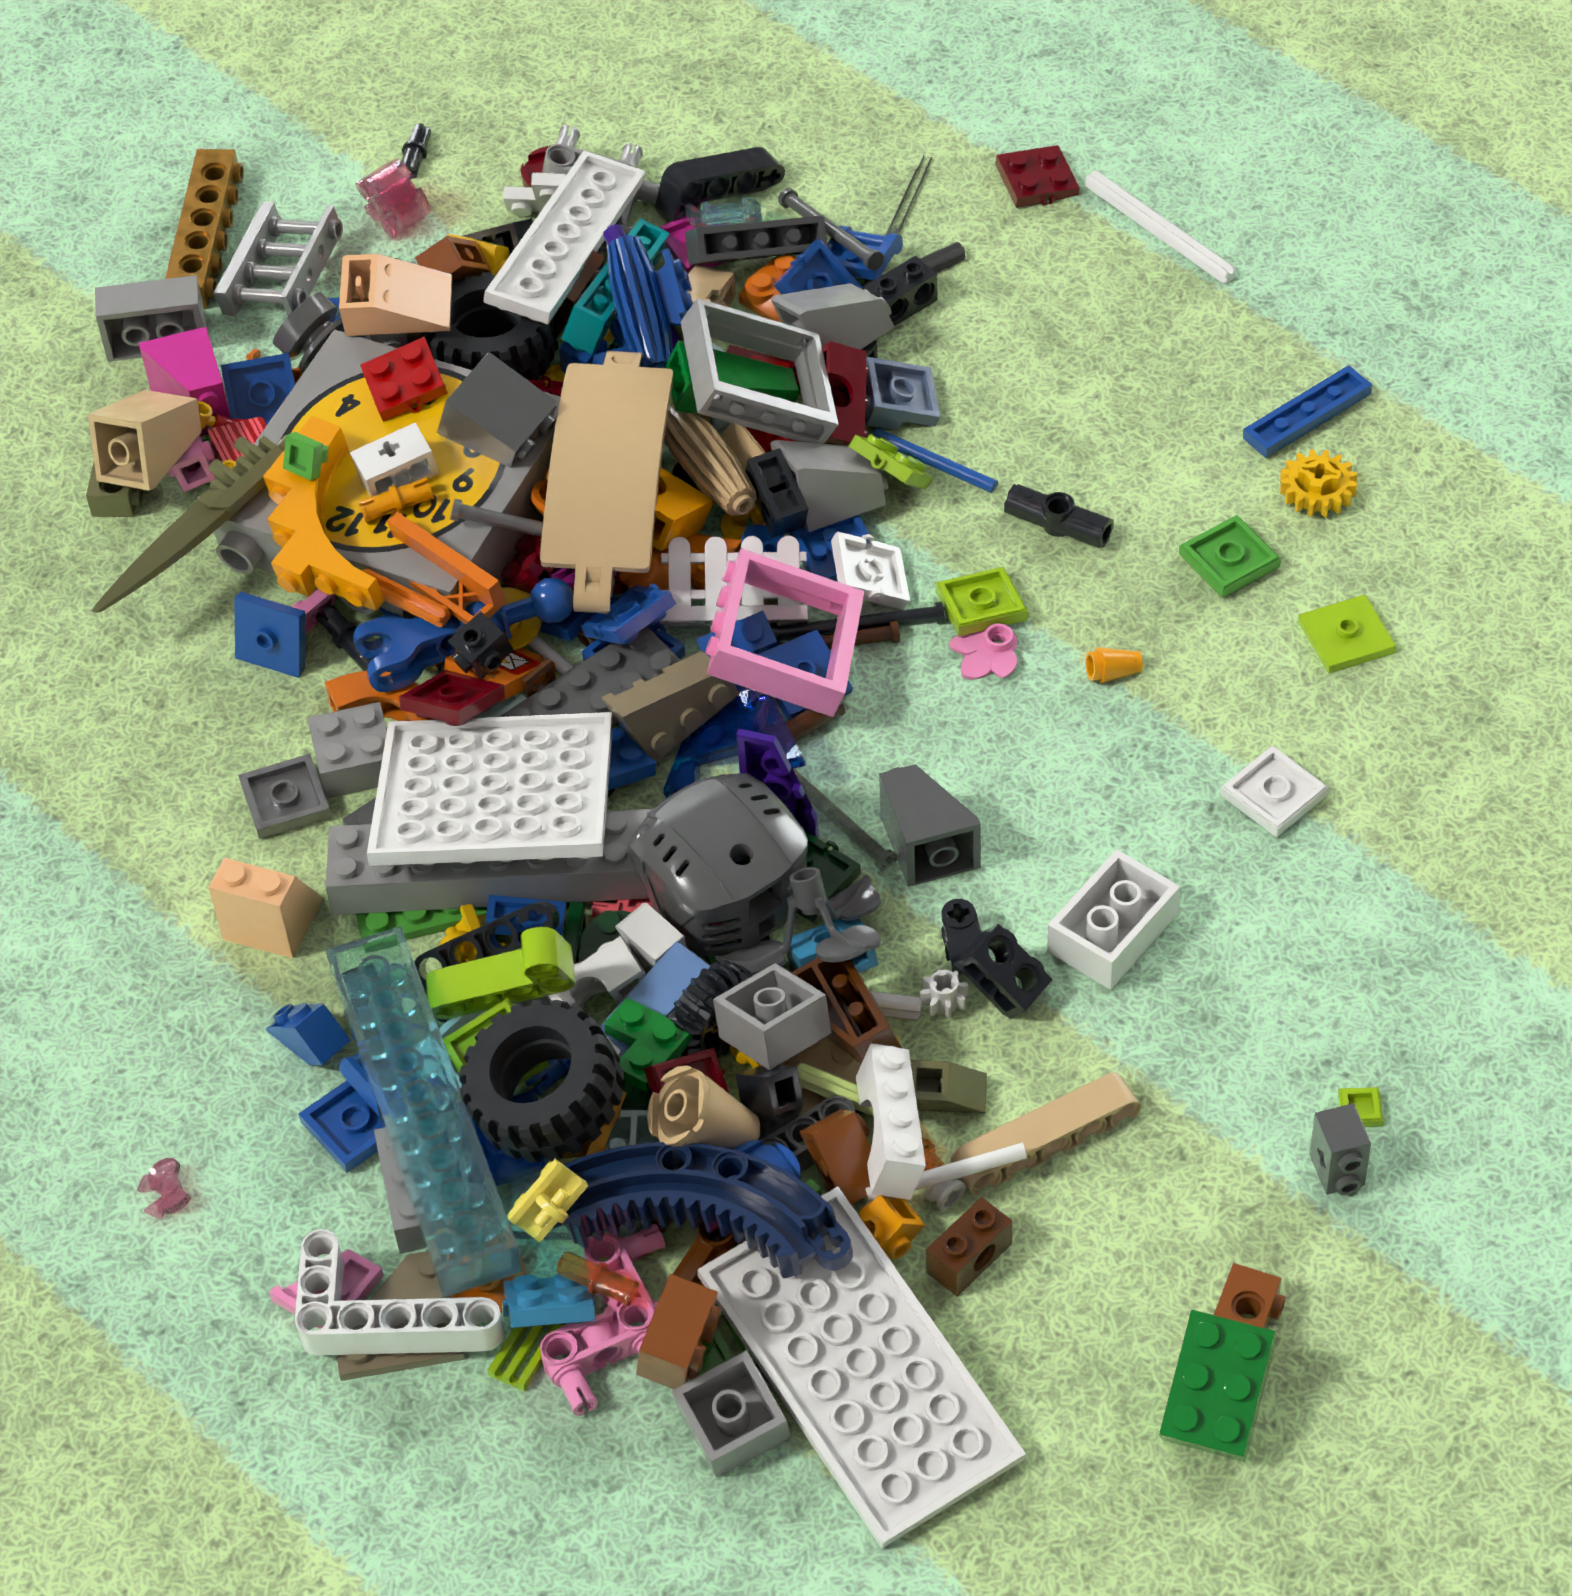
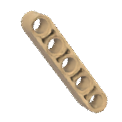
M1110 1073L965 1143L953 1153L950 1161L953 1163L1023 1143L1027 1154L1026 1159L961 1177L973 1195L980 1194L978 1190L990 1184L994 1187L1015 1177L1013 1173L1025 1167L1029 1170L1049 1160L1048 1156L1059 1150L1065 1152L1084 1143L1083 1139L1094 1133L1100 1135L1118 1126L1117 1122L1128 1116H1131V1118L1136 1117L1142 1106L1120 1074Z

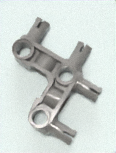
M563 125L560 128L556 144L551 145L546 150L542 173L568 174L582 152L585 151L575 148L580 137V132L577 128L572 127L570 135H567L570 125ZM626 143L622 148L620 160L606 156L602 157L638 168L643 150L640 146L636 145L634 152L630 153L633 144ZM644 180L615 225H620L626 236L633 228V226H629L628 220L634 202L641 200L656 204L659 184ZM605 240L600 246L601 252H607L608 244Z

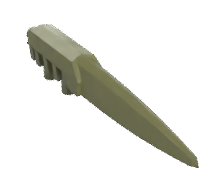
M286 435L276 444L262 436L259 439L258 446L252 444L243 436L238 438L234 443V448L245 457L240 455L232 469L224 465L220 460H214L208 469L220 480L215 478L210 483V490H206L198 497L197 502L169 526L127 568L91 611L95 613L102 612L169 568L204 541L227 520L235 516L266 487L263 476L285 450Z

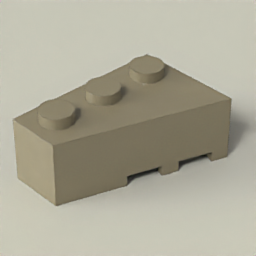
M703 651L663 668V674L646 682L643 679H639L631 683L632 688L614 696L612 693L601 697L624 733L656 763L739 695L733 683L707 674L710 657Z

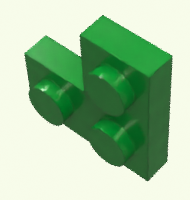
M628 997L604 1022L605 1034L630 1046L620 1058L619 1065L624 1072V1082L646 1093L650 1091L644 1069L651 1065L678 1058L693 1039L692 1034H688L684 1030L681 1031L668 1017Z

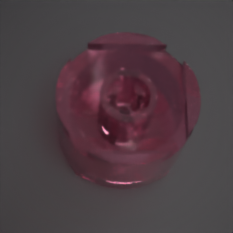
M398 159L387 162L355 183L361 196L368 202L364 206L366 213L375 222L380 219L383 221L381 222L382 228L391 239L423 220L431 212L429 202L422 188L416 189L411 181L415 177Z

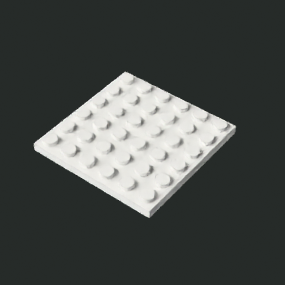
M612 712L471 718L466 724L460 726H450L441 720L388 722L367 849L369 866L383 865L385 867H393L405 864L433 865L436 863L453 862L469 864L477 861L510 862L525 859L551 860L553 858L574 857L587 859L603 856L613 730Z

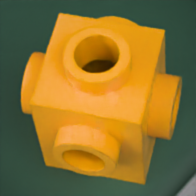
M878 1195L859 1212V1217L889 1260L898 1259L905 1255L911 1248L912 1240L926 1226L909 1203L901 1198Z

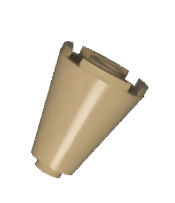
M690 1066L675 1067L666 1073L660 1080L665 1083L659 1094L653 1092L649 1100L647 1112L649 1131L652 1136L657 1137L665 1145L682 1147L692 1143L733 1149L745 1142L758 1140L760 1135V1121L757 1115L700 1070Z

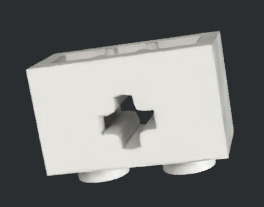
M416 423L350 452L357 474L370 497L389 491L388 487L395 485L397 488L424 477L429 479L439 474L432 450Z

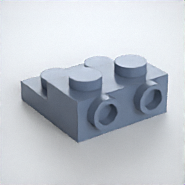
M866 357V365L868 366V377L866 380V397L868 399V406L865 412L866 426L897 431L903 421L936 426L940 419L931 367Z

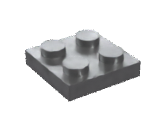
M310 754L238 775L259 839L331 818L330 808Z

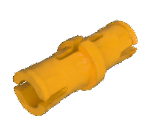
M427 477L397 488L395 485L388 487L389 491L359 500L358 502L367 523L394 512L404 513L405 508L433 500L434 496Z

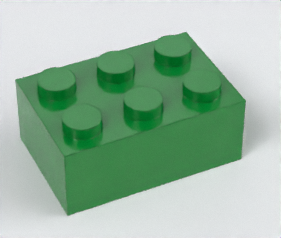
M1191 1309L1159 1432L1161 1439L1246 1462L1277 1340L1275 1331Z

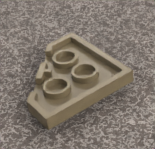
M449 1247L408 1254L369 1300L452 1298L445 1280V1267L450 1255ZM440 1323L435 1327L442 1328L447 1326L449 1323ZM399 1324L394 1329L403 1328L407 1324ZM365 1325L355 1326L352 1330L361 1329ZM464 1352L337 1355L340 1380L345 1381L465 1360Z

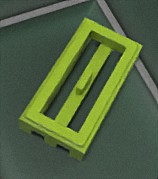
M566 1323L547 1325L551 1327L547 1334L556 1331L566 1325ZM546 1325L532 1327L505 1372L501 1371L529 1326L514 1327L487 1369L488 1375L525 1392L543 1363L540 1345L519 1379L514 1376Z

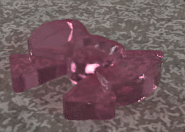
M165 1158L155 1163L149 1170V1175L142 1177L137 1191L140 1193L156 1190L161 1195L159 1199L144 1209L146 1214L156 1219H162L164 1213L168 1215L180 1211L191 1200V1196L182 1190V1184L178 1177L180 1163L174 1158Z

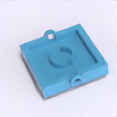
M560 1272L551 1278L520 1275L515 1277L513 1281H503L505 1300H502L503 1316H509L511 1328L595 1321L594 1293L590 1291L586 1275H579L576 1272Z

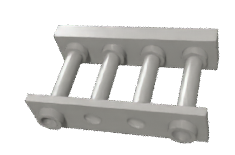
M262 202L214 291L222 314L236 317L241 305L248 301L283 304L289 316L305 301L312 292L337 241L342 237L343 225L337 216L334 205H327L320 221L314 222L282 220L274 202ZM282 233L312 235L308 244L275 243L277 237ZM270 256L300 257L296 267L263 265ZM258 278L288 280L284 290L251 288L253 282L257 281Z

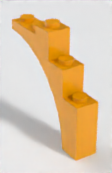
M311 416L298 433L324 444L323 446L329 447L327 462L321 464L320 477L310 481L283 469L284 451L263 476L270 498L278 504L267 518L274 541L282 547L281 551L271 562L277 577V583L287 592H297L307 597H310L315 589L318 588L325 594H336L343 597L354 606H364L377 611L384 602V598L376 578L348 562L336 551L325 535L324 508L327 491L336 469L349 451L341 427Z

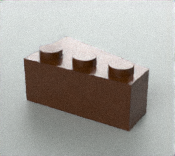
M817 957L792 972L798 978L826 994L831 1034L826 1037L860 1064L863 1062L870 1043L902 1048L852 959L842 962H825Z

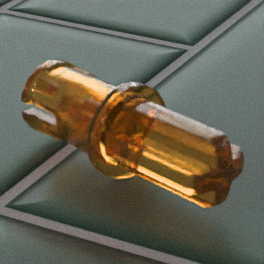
M568 1251L562 1254L557 1263L556 1272L559 1275L588 1287V1292L591 1294L599 1292L622 1302L626 1306H630L638 1292V1281L631 1280L607 1269V1264L604 1262L598 1265Z

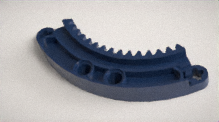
M652 1142L617 1147L590 1154L564 1164L585 1180L588 1187L567 1210L566 1213L569 1217L564 1223L557 1222L553 1228L565 1225L574 1244H578L585 1249L589 1247L588 1237L593 1236L601 1242L603 1241L605 1230H609L614 1236H617L620 1225H625L629 1232H632L638 1221H641L645 1229H649L653 1219L658 1220L661 1228L667 1225L669 1219H674L676 1227L681 1228L686 1219H689L692 1229H697L704 1222L707 1232L711 1233L719 1225L721 1236L726 1237L733 1231L735 1242L740 1243L746 1239L750 1250L758 1247L760 1257L764 1259L769 1256L771 1266L773 1268L779 1267L783 1279L793 1276L796 1278L801 1275L800 1265L811 1258H814L821 1267L830 1271H838L845 1268L853 1258L850 1237L837 1222L834 1209L811 1187L786 1170L761 1158L737 1150L699 1143L678 1147L665 1145L664 1142ZM676 1167H681V1168L678 1169V1170H672V1169H674V1168H676ZM733 1175H738V1176H736V1177H734V1178H728V1177L733 1176ZM827 1234L832 1245L836 1248L840 1247L841 1251L834 1254L831 1250L827 1251L823 1239Z

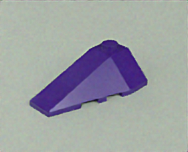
M738 729L736 735L740 773H748L765 783L787 807L799 825L805 831L818 838V816L776 736Z

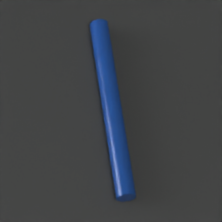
M876 428L873 432V435L877 438H884L899 448L897 452L906 456H912L926 465L992 493L998 486V481L891 433Z

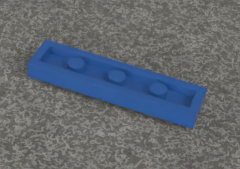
M1348 365L1244 428L1243 439L1267 458L1369 396L1372 391V384Z

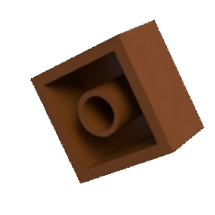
M673 1274L669 1275L639 1349L636 1375L671 1389H676L687 1383L688 1380L691 1381L699 1376L706 1351V1346H703V1343L711 1345L720 1322L718 1319L722 1308L716 1306L717 1291Z

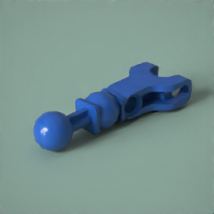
M545 578L535 585L530 592L529 598L502 606L489 620L505 633L507 639L512 638L509 625L535 616L546 623H560L569 617L574 610V591L564 580ZM481 601L472 602L465 608V611L474 616L485 604ZM384 615L360 624L354 631L353 641L362 656L373 658L368 664L367 677L371 686L379 692H389L412 685L427 667L443 662L446 657L455 654L448 640L454 636L456 630L464 625V623L451 615V618L444 627H438L419 617L405 619L396 615ZM371 636H379V638L373 641H366ZM392 671V672H391L389 675H387V676H383V677L380 676V675H381L382 673H384V672Z

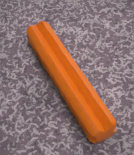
M370 569L362 570L376 578L385 601L438 627L446 626L451 618V612L446 606Z

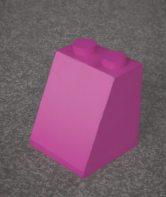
M206 327L139 343L151 391L197 398L198 401L205 402L212 408V414L217 413L231 418L223 382ZM208 425L201 429L200 436L208 435Z

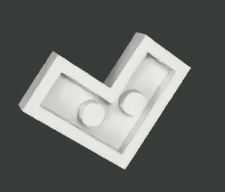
M532 173V188L504 187L503 200L507 212H511L519 217L530 216L531 212L540 213L566 174Z

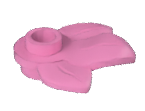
M993 624L985 631L963 636L957 635L948 643L950 649L965 656L961 665V675L965 679H980L986 677L991 672L1004 679L1017 666V657L1014 653L1017 647V637L1012 629L1005 624Z

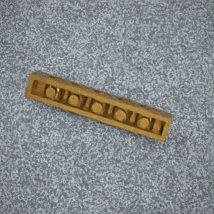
M235 149L196 150L165 279L197 275L204 309H208L210 298H215L214 291L217 287L215 275L221 274L223 267L221 251H227L228 247L226 228H232L233 211L231 207L238 204L239 193L237 183H242L244 178L243 164L238 163Z

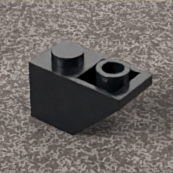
M760 1065L736 1074L740 1102L757 1115L760 1121L758 1140L765 1138L799 1116L804 1102L797 1066L778 1065L768 1070Z

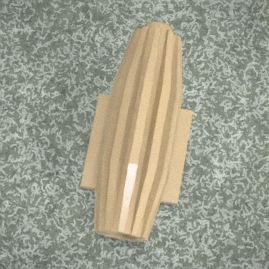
M673 402L670 403L664 439L673 457L699 490L731 516L748 513L754 506L757 493L745 471L747 460L766 452L745 426L730 423L720 436L714 427L698 413L675 411Z

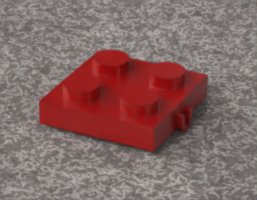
M425 337L360 364L383 422L407 411L417 413L422 409L423 404L448 394ZM413 403L418 404L416 408L411 407Z

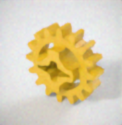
M1311 449L1307 457L1297 453L1296 462L1293 460L1286 461V467L1281 469L1280 494L1285 495L1286 505L1295 503L1296 512L1307 509L1308 516L1310 517L1314 515L1315 511H1320L1323 517H1327L1328 510L1331 509L1339 514L1341 513V506L1350 507L1352 497H1356L1357 472L1352 471L1351 462L1341 463L1342 455L1338 454L1331 458L1329 457V450H1324L1322 455H1317L1314 449Z

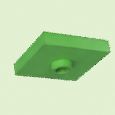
M1238 515L1179 545V555L1221 598L1276 570L1281 564V558Z

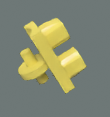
M556 1159L549 1161L540 1172V1177L526 1193L520 1195L513 1204L512 1210L506 1215L510 1222L522 1228L539 1243L557 1222L564 1223L569 1217L566 1213L567 1210L588 1187L585 1180Z

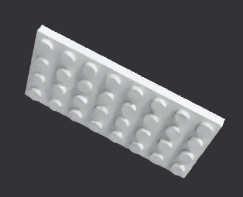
M836 1187L821 1197L834 1209L837 1222L850 1237L853 1258L845 1268L838 1271H830L821 1267L814 1258H811L800 1265L801 1275L796 1278L793 1276L783 1279L779 1267L773 1268L771 1266L769 1256L763 1259L760 1257L758 1247L750 1250L745 1241L697 1269V1275L705 1287L718 1292L716 1304L722 1308V1313L879 1546L883 1549L1024 1461L1026 1453L840 1188ZM828 1234L823 1238L827 1251L831 1250L834 1254L841 1251L840 1247L836 1248L832 1245Z

